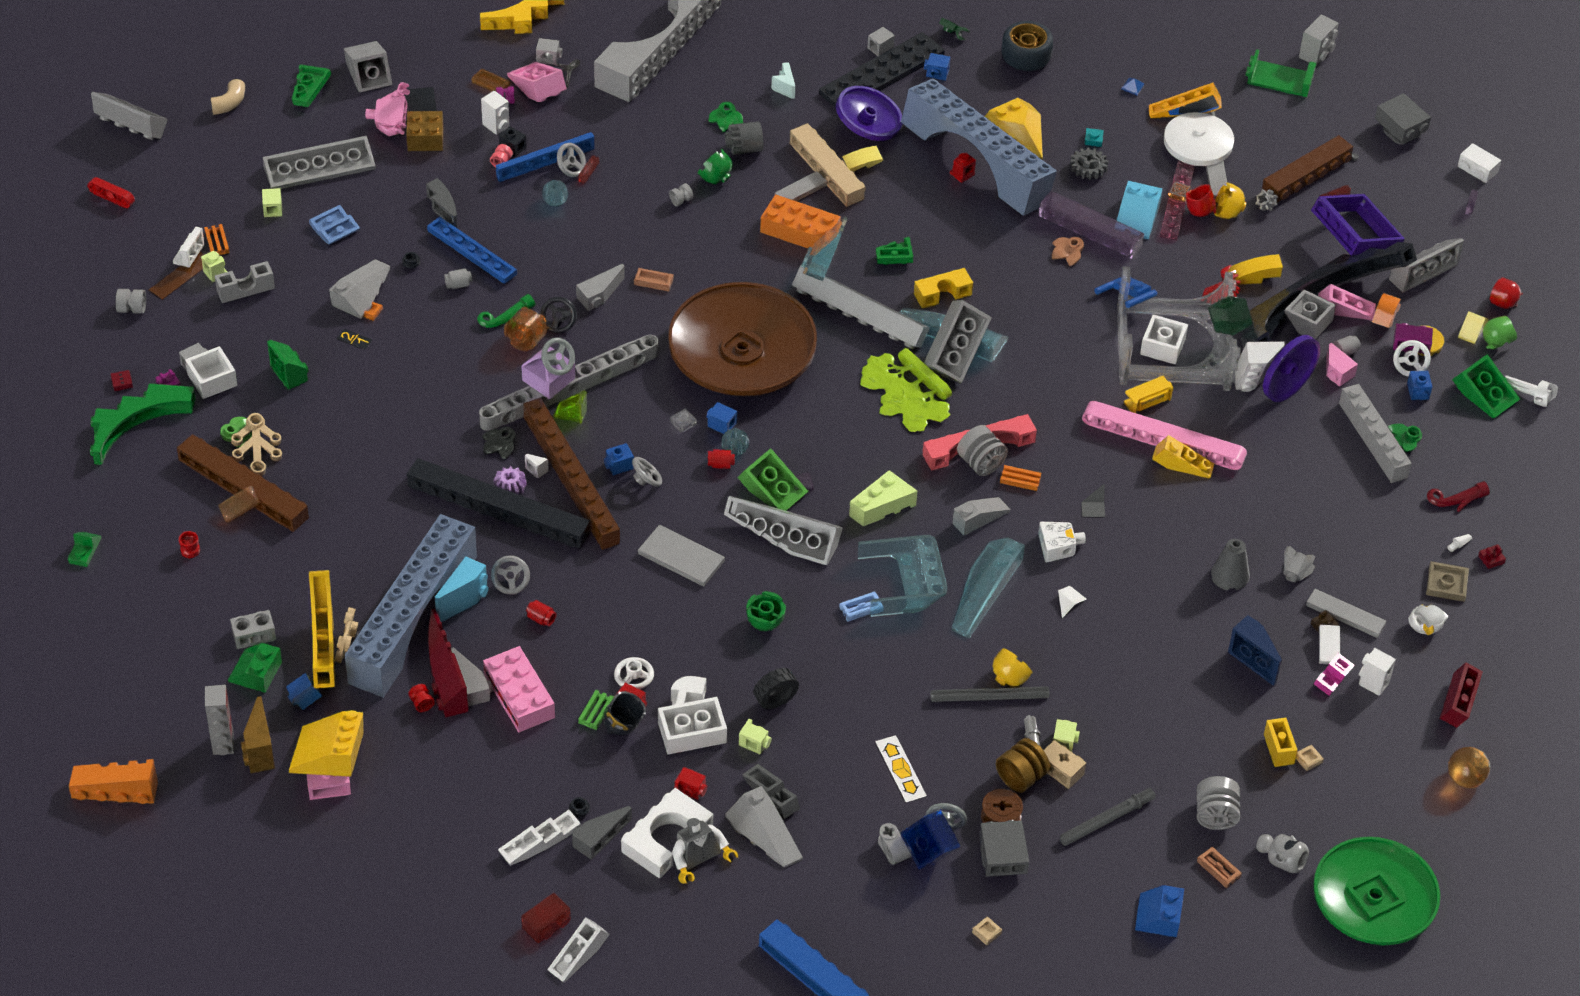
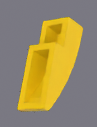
M1279 254L1267 255L1231 266L1228 273L1236 270L1235 274L1239 276L1234 280L1240 281L1238 285L1262 283L1263 278L1281 277L1283 266Z

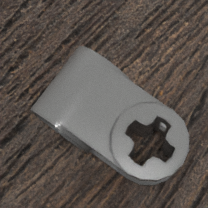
M891 823L883 824L879 830L878 844L888 861L895 865L912 857L911 847L900 834L897 827Z

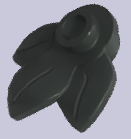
M503 427L500 430L491 429L482 436L486 440L483 449L485 455L499 451L501 457L505 460L514 450L513 442L516 434L510 427Z

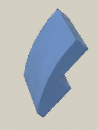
M341 205L309 220L311 227L329 245L360 230L353 217L347 215Z

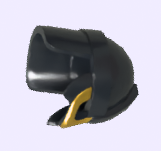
M626 691L618 692L603 713L607 733L617 736L632 733L646 715V707L642 700L633 693Z

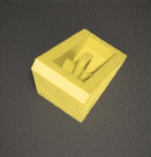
M1468 311L1458 338L1475 344L1485 324L1488 322V318Z

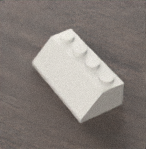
M1247 342L1234 368L1236 390L1249 392L1255 389L1264 380L1270 364L1283 349L1284 342Z

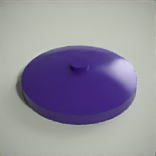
M851 86L843 90L837 99L836 110L839 118L851 131L859 136L875 141H886L894 138L902 127V113L898 106L887 95L876 89L866 86Z
M1310 335L1299 336L1290 341L1276 355L1266 372L1263 382V392L1266 397L1274 402L1284 401L1294 395L1306 383L1313 373L1320 356V344Z

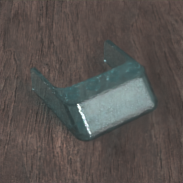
M918 535L858 542V559L888 556L897 560L905 596L871 599V617L920 612L946 595L947 582L937 541L933 536Z

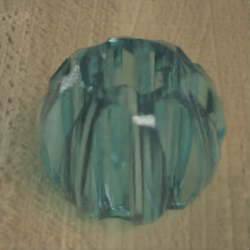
M552 180L544 185L542 197L548 205L557 207L567 201L569 193L567 186L562 181Z
M738 428L729 429L722 436L721 445L723 450H731V454H735V456L742 455L749 447V438L743 430Z

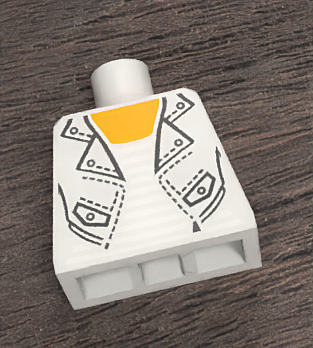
M1040 522L1038 535L1045 562L1074 556L1076 545L1085 544L1086 542L1085 533H1074L1071 523Z

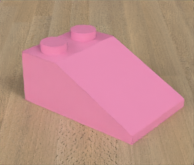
M539 62L531 63L507 73L512 82L529 99L536 102L545 101L547 97L557 96L561 94V91L566 90L562 70Z

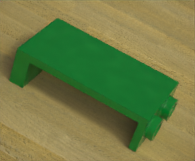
M1256 49L1254 56L1251 55L1249 61L1251 67H1247L1245 75L1248 77L1247 84L1308 97L1316 62L1310 61L1307 71L1260 61L1258 60L1260 51Z

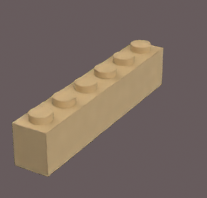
M807 123L790 130V144L815 172L820 173L828 181L827 186L846 207L864 200L866 190L864 183L857 179L854 172L848 169L845 162L840 160L835 151L831 150L815 129Z

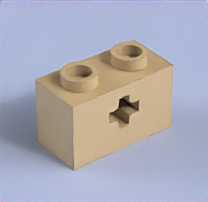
M1054 740L1043 750L1050 761V771L1047 774L1068 789L1084 775L1086 762L1080 756H1076L1069 751L1066 746Z

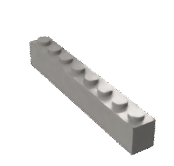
M800 265L792 283V286L797 288V292L804 295L808 293L812 295L811 299L820 303L824 301L828 303L827 307L833 310L838 308L843 311V315L849 318L854 316L858 318L857 322L866 326L870 324L874 326L873 330L882 334L884 331L889 334V338L895 341L900 339L904 341L905 346L911 349L922 347L930 327L807 266Z

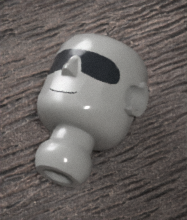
M1262 834L1256 844V848L1260 853H1268V859L1272 865L1289 873L1300 872L1308 860V847L1305 843L1295 839L1293 835L1279 834L1273 839L1268 834Z

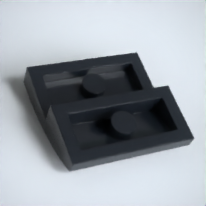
M434 87L408 89L410 94L403 95L407 101V111H437Z

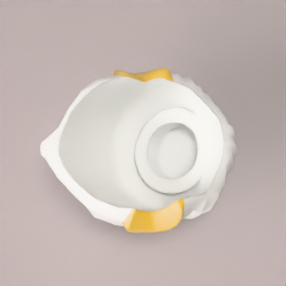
M1421 604L1413 609L1408 617V621L1416 632L1431 635L1442 629L1445 621L1448 619V615L1435 605L1431 604L1426 607Z

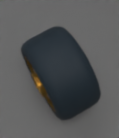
M1019 21L1010 25L1005 30L1002 38L1001 52L1003 59L1008 65L1021 71H1035L1049 63L1053 51V36L1047 27L1034 21Z

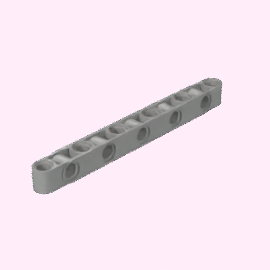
M646 335L575 365V379L551 399H548L531 386L502 397L479 410L480 427L486 431L496 429L523 418V403L541 397L545 406L548 407L634 369L658 356V338L654 335Z

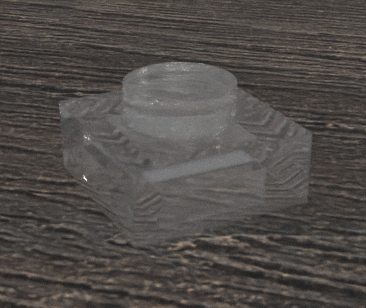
M686 409L670 417V422L681 433L697 425V419Z

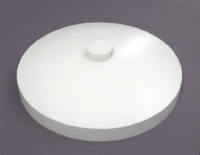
M1193 112L1179 115L1168 123L1164 133V144L1172 156L1184 163L1196 166H1209L1225 160L1230 155L1233 149L1234 135L1231 128L1223 120L1210 114Z

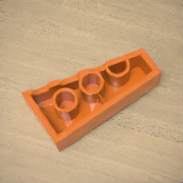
M154 759L146 760V763L138 764L137 761H129L128 765H118L117 762H113L105 767H102L100 764L73 766L69 783L71 798L78 800L118 801L121 803H154L158 786Z

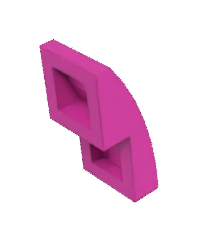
M1338 653L1316 679L1314 685L1330 696L1351 671L1354 664Z

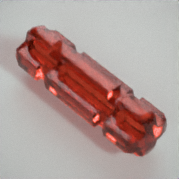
M592 155L581 170L582 172L577 176L579 182H587L600 163L598 156Z
M1344 185L1341 189L1337 188L1320 196L1350 195L1351 188L1348 185Z

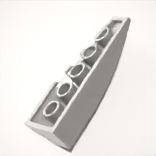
M729 496L724 512L725 516L747 527L755 534L762 536L790 555L828 565L838 546L843 528Z

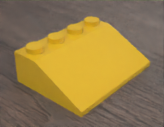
M353 710L342 711L302 726L289 773L351 777L363 737V712Z

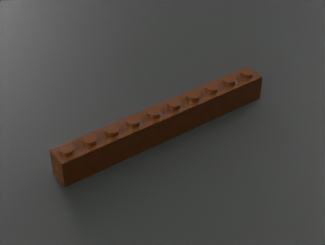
M541 397L523 403L526 423L582 517L590 520V530L601 549L604 550L620 544V528Z

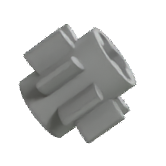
M1262 189L1261 193L1256 195L1257 202L1255 204L1260 206V210L1265 211L1267 209L1272 211V208L1277 206L1276 199L1278 196L1273 195L1274 191Z

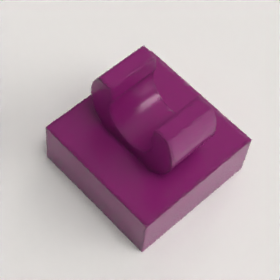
M171 369L165 374L160 373L159 376L155 377L157 384L181 386L180 381Z

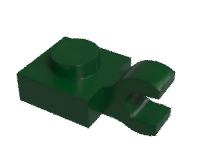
M941 18L939 24L944 26L943 30L951 34L955 31L957 38L962 41L966 40L962 37V32H970L969 29L961 27L945 18Z

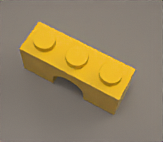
M965 268L920 279L914 283V295L922 309L938 305L940 292H949L956 300L971 296L973 290V281Z

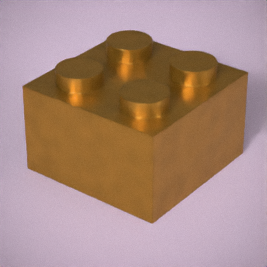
M407 111L408 151H443V111Z

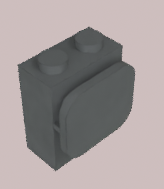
M1404 93L1378 105L1375 119L1383 125V132L1397 144H1405L1420 137L1422 133L1429 129L1431 117Z
M1009 820L1006 822L990 821L981 823L979 834L981 842L980 851L986 876L1028 874L1029 857L1022 821Z

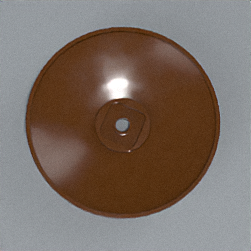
M732 282L706 288L691 296L679 307L669 327L670 353L678 368L688 378L702 387L728 395L752 396L779 390L794 382L807 370L816 352V327L806 308L789 294L764 284Z

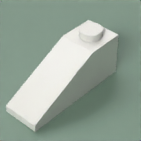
M585 918L547 970L565 983L599 950L610 934L595 922Z

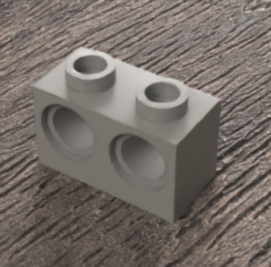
M269 610L230 619L237 649L276 640L275 627Z

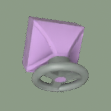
M552 338L547 341L542 350L522 365V381L548 399H551L575 379V353L569 342L562 338ZM559 343L556 350L550 347L553 344ZM565 348L568 350L569 359L563 355Z

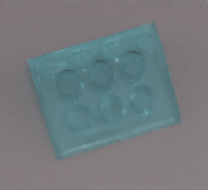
M843 217L814 243L813 248L809 246L801 266L804 268L803 274L820 281L824 280L847 222V217Z

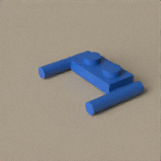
M1122 276L1094 289L1097 295L1114 288L1134 297L1125 302L1126 308L1133 307L1157 296V291L1155 289L1151 290V286L1130 276Z

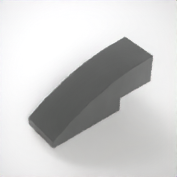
M436 178L426 184L427 197L432 201V210L457 228L454 200L446 186Z
M759 764L742 774L752 789L760 786L763 787L783 819L800 809L797 796L784 787L782 780Z

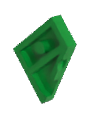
M910 237L904 238V242L899 244L894 241L888 245L876 248L877 264L913 263Z

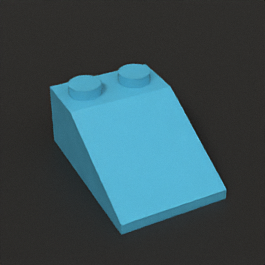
M1128 181L1114 232L1149 240L1161 203L1163 189Z
M465 556L435 596V607L441 622L477 604L482 597L486 596L489 589L487 586L488 575L486 573V565Z

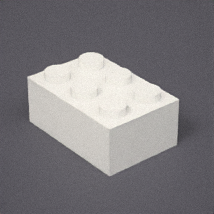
M717 697L658 708V725L667 755L727 743V727Z

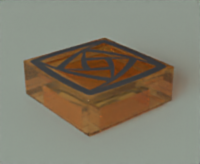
M1174 181L1168 197L1185 202L1186 193L1191 190V186Z

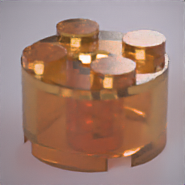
M522 307L504 326L505 337L508 336L511 340L510 344L520 351L533 349L547 333L544 315L538 314L527 307Z

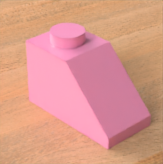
M1330 343L1326 355V376L1340 387L1355 377L1358 364L1333 343Z

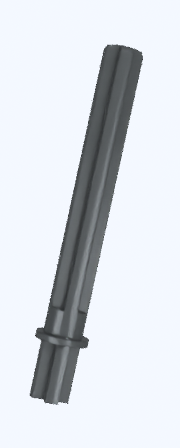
M1149 787L1138 794H1132L1129 799L1061 834L1060 842L1067 846L1136 808L1141 809L1142 805L1155 799V792Z

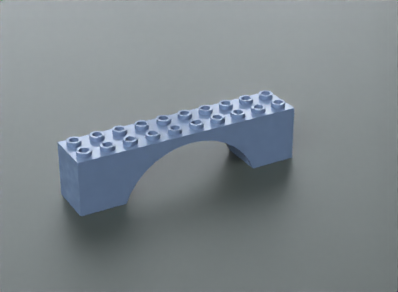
M930 79L909 88L901 119L902 124L923 140L930 139L946 131L959 134L969 140L988 162L995 177L998 197L1023 216L1048 204L1057 172L1054 168L953 94L949 89L941 85L937 80Z
M442 514L439 515L345 653L348 684L384 698L403 669L410 639L428 602L446 583L465 556L473 560L477 558L474 526Z

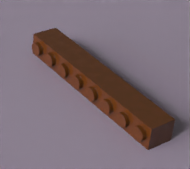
M192 434L177 447L179 461L292 532L309 519L308 506L305 502L297 500L289 492L281 490L276 484L270 483L260 474L249 470L246 465L236 462L231 456L225 455L217 447H212L206 443L204 439Z

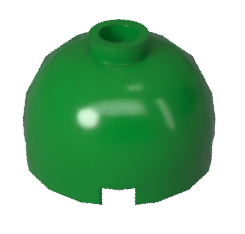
M721 149L720 153L717 151L703 164L705 168L703 171L699 169L697 173L707 183L718 184L721 181L725 183L731 177L729 173L732 170V161Z
M768 591L762 592V594L757 596L756 594L752 595L746 606L748 621L754 628L760 631H772L778 628L783 622L786 613V605L783 603L781 596Z

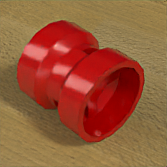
M192 531L183 532L179 536L181 554L185 558H194L200 553L198 535Z
M425 684L415 685L408 692V696L414 702V707L418 712H426L435 704Z

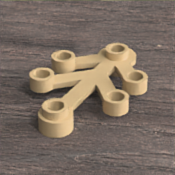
M253 413L246 419V426L231 436V443L234 446H240L243 443V438L252 432V437L232 451V458L236 462L242 461L244 454L253 447V462L250 465V470L263 476L266 471V464L261 461V447L271 454L270 457L273 461H280L282 459V451L274 446L281 443V435L265 425V419L261 414ZM260 432L270 438V443L260 436Z
M349 607L346 612L344 636H339L338 650L334 662L342 663L345 652L350 648L352 637L355 638L359 622L353 621L356 611L354 608Z

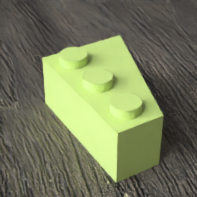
M889 470L850 501L849 516L862 526L884 519L885 515L893 512L895 514L899 513L901 509L908 506H916L917 490Z

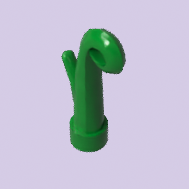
M526 294L520 298L519 302L495 319L491 313L481 312L477 317V321L483 327L492 328L510 320L508 327L512 328L515 321L526 310L529 311L535 307L536 304L532 296Z

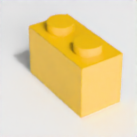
M1287 718L1267 720L1264 737L1274 767L1293 765L1296 759L1297 747Z

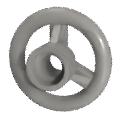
M565 143L558 149L557 163L561 171L569 177L580 176L586 167L583 151L573 143ZM568 148L567 154L562 156L563 151ZM574 150L578 153L581 164L576 160ZM571 167H576L578 171L571 172L568 169Z
M635 457L632 460L636 471L633 476L640 485L644 486L646 483H649L652 486L658 487L662 484L661 475L651 463L641 457Z
M504 556L493 565L491 579L494 586L500 592L510 595L517 594L527 587L530 580V571L527 564L519 557ZM509 561L519 564L518 566H509L506 569L500 568L503 563ZM523 569V582L521 583V585L516 587L515 581L518 580V578L520 577V571ZM509 571L514 573V578L508 576ZM497 573L503 575L509 582V589L499 583Z

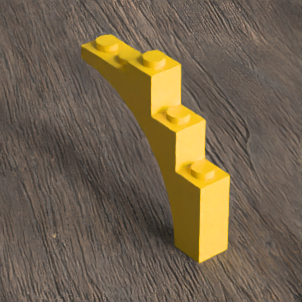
M523 0L506 9L480 13L481 30L515 29V34L532 33V19H548V5H564V0Z
M329 570L309 571L314 688L335 687L334 623Z

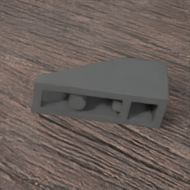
M626 806L586 821L581 827H577L572 834L573 847L592 860L632 820V808Z

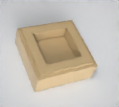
M1312 745L1298 751L1296 754V760L1306 771L1322 764L1324 760Z
M986 917L972 928V933L983 943L989 945L1002 934V929L989 917Z

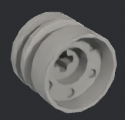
M979 425L969 430L962 437L957 446V453L969 463L979 476H986L996 471L1007 457L1008 448L985 425Z
M1221 776L1208 777L1202 780L1196 789L1198 822L1202 826L1214 830L1229 829L1235 826L1240 820V787L1238 783L1233 779Z

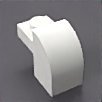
M686 676L675 681L671 687L672 705L704 699L706 678Z

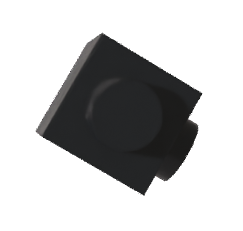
M510 126L500 133L499 145L509 146L513 151L512 156L517 157L527 148L526 135Z

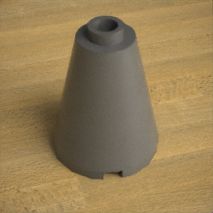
M1231 539L1226 543L1211 569L1213 582L1224 590H1229V588L1240 590L1249 582L1250 572L1246 545L1240 539Z

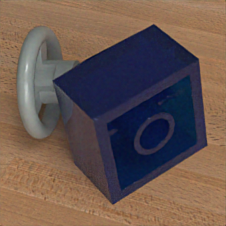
M948 803L932 805L926 811V816L900 833L919 870L936 864L961 847L953 831L962 828L966 824L967 816L958 806ZM941 809L951 810L955 813L943 812ZM961 818L958 823L954 824V819Z

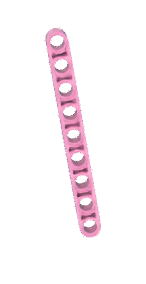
M1090 401L1082 416L1083 422L1089 426L1154 446L1170 435L1214 464L1232 470L1241 469L1247 455L1246 449L1240 445L1097 401Z

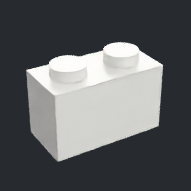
M496 91L481 99L482 123L497 135L510 127L509 102Z
M1472 143L1460 154L1458 167L1487 183L1498 173L1501 160Z
M1374 648L1362 660L1364 666L1359 672V676H1361L1359 685L1380 696L1390 682L1396 659Z

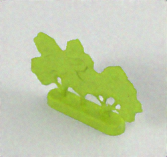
M904 348L898 353V358L903 366L894 365V356L887 353L879 357L871 355L867 359L868 364L862 368L860 385L871 390L885 389L886 394L881 396L883 406L880 407L879 414L893 416L897 413H902V423L911 432L924 431L928 419L941 422L950 416L948 412L950 409L949 404L935 400L934 394L941 400H946L952 396L951 389L909 349ZM895 369L897 371L900 370V372L889 373L888 370ZM909 370L918 379L914 382H908L904 379V372ZM922 382L931 391L923 393L919 383Z

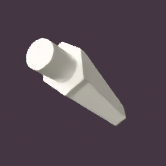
M1467 534L1453 538V542L1447 546L1448 550L1453 552L1457 548L1460 549L1472 539V536Z

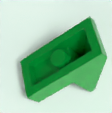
M87 532L74 533L75 545L68 557V562L88 567L101 540V535Z

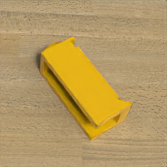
M1164 376L1158 377L1126 390L1125 394L1129 399L1124 400V404L1130 412L1136 413L1166 400L1170 401L1173 386Z

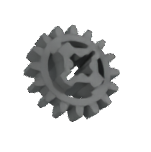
M1087 147L1085 151L1080 148V152L1075 151L1074 155H1071V171L1076 172V176L1082 175V179L1088 177L1089 180L1092 177L1098 179V175L1103 177L1104 172H1107L1108 168L1107 156H1102V151L1096 152L1095 148L1090 150Z

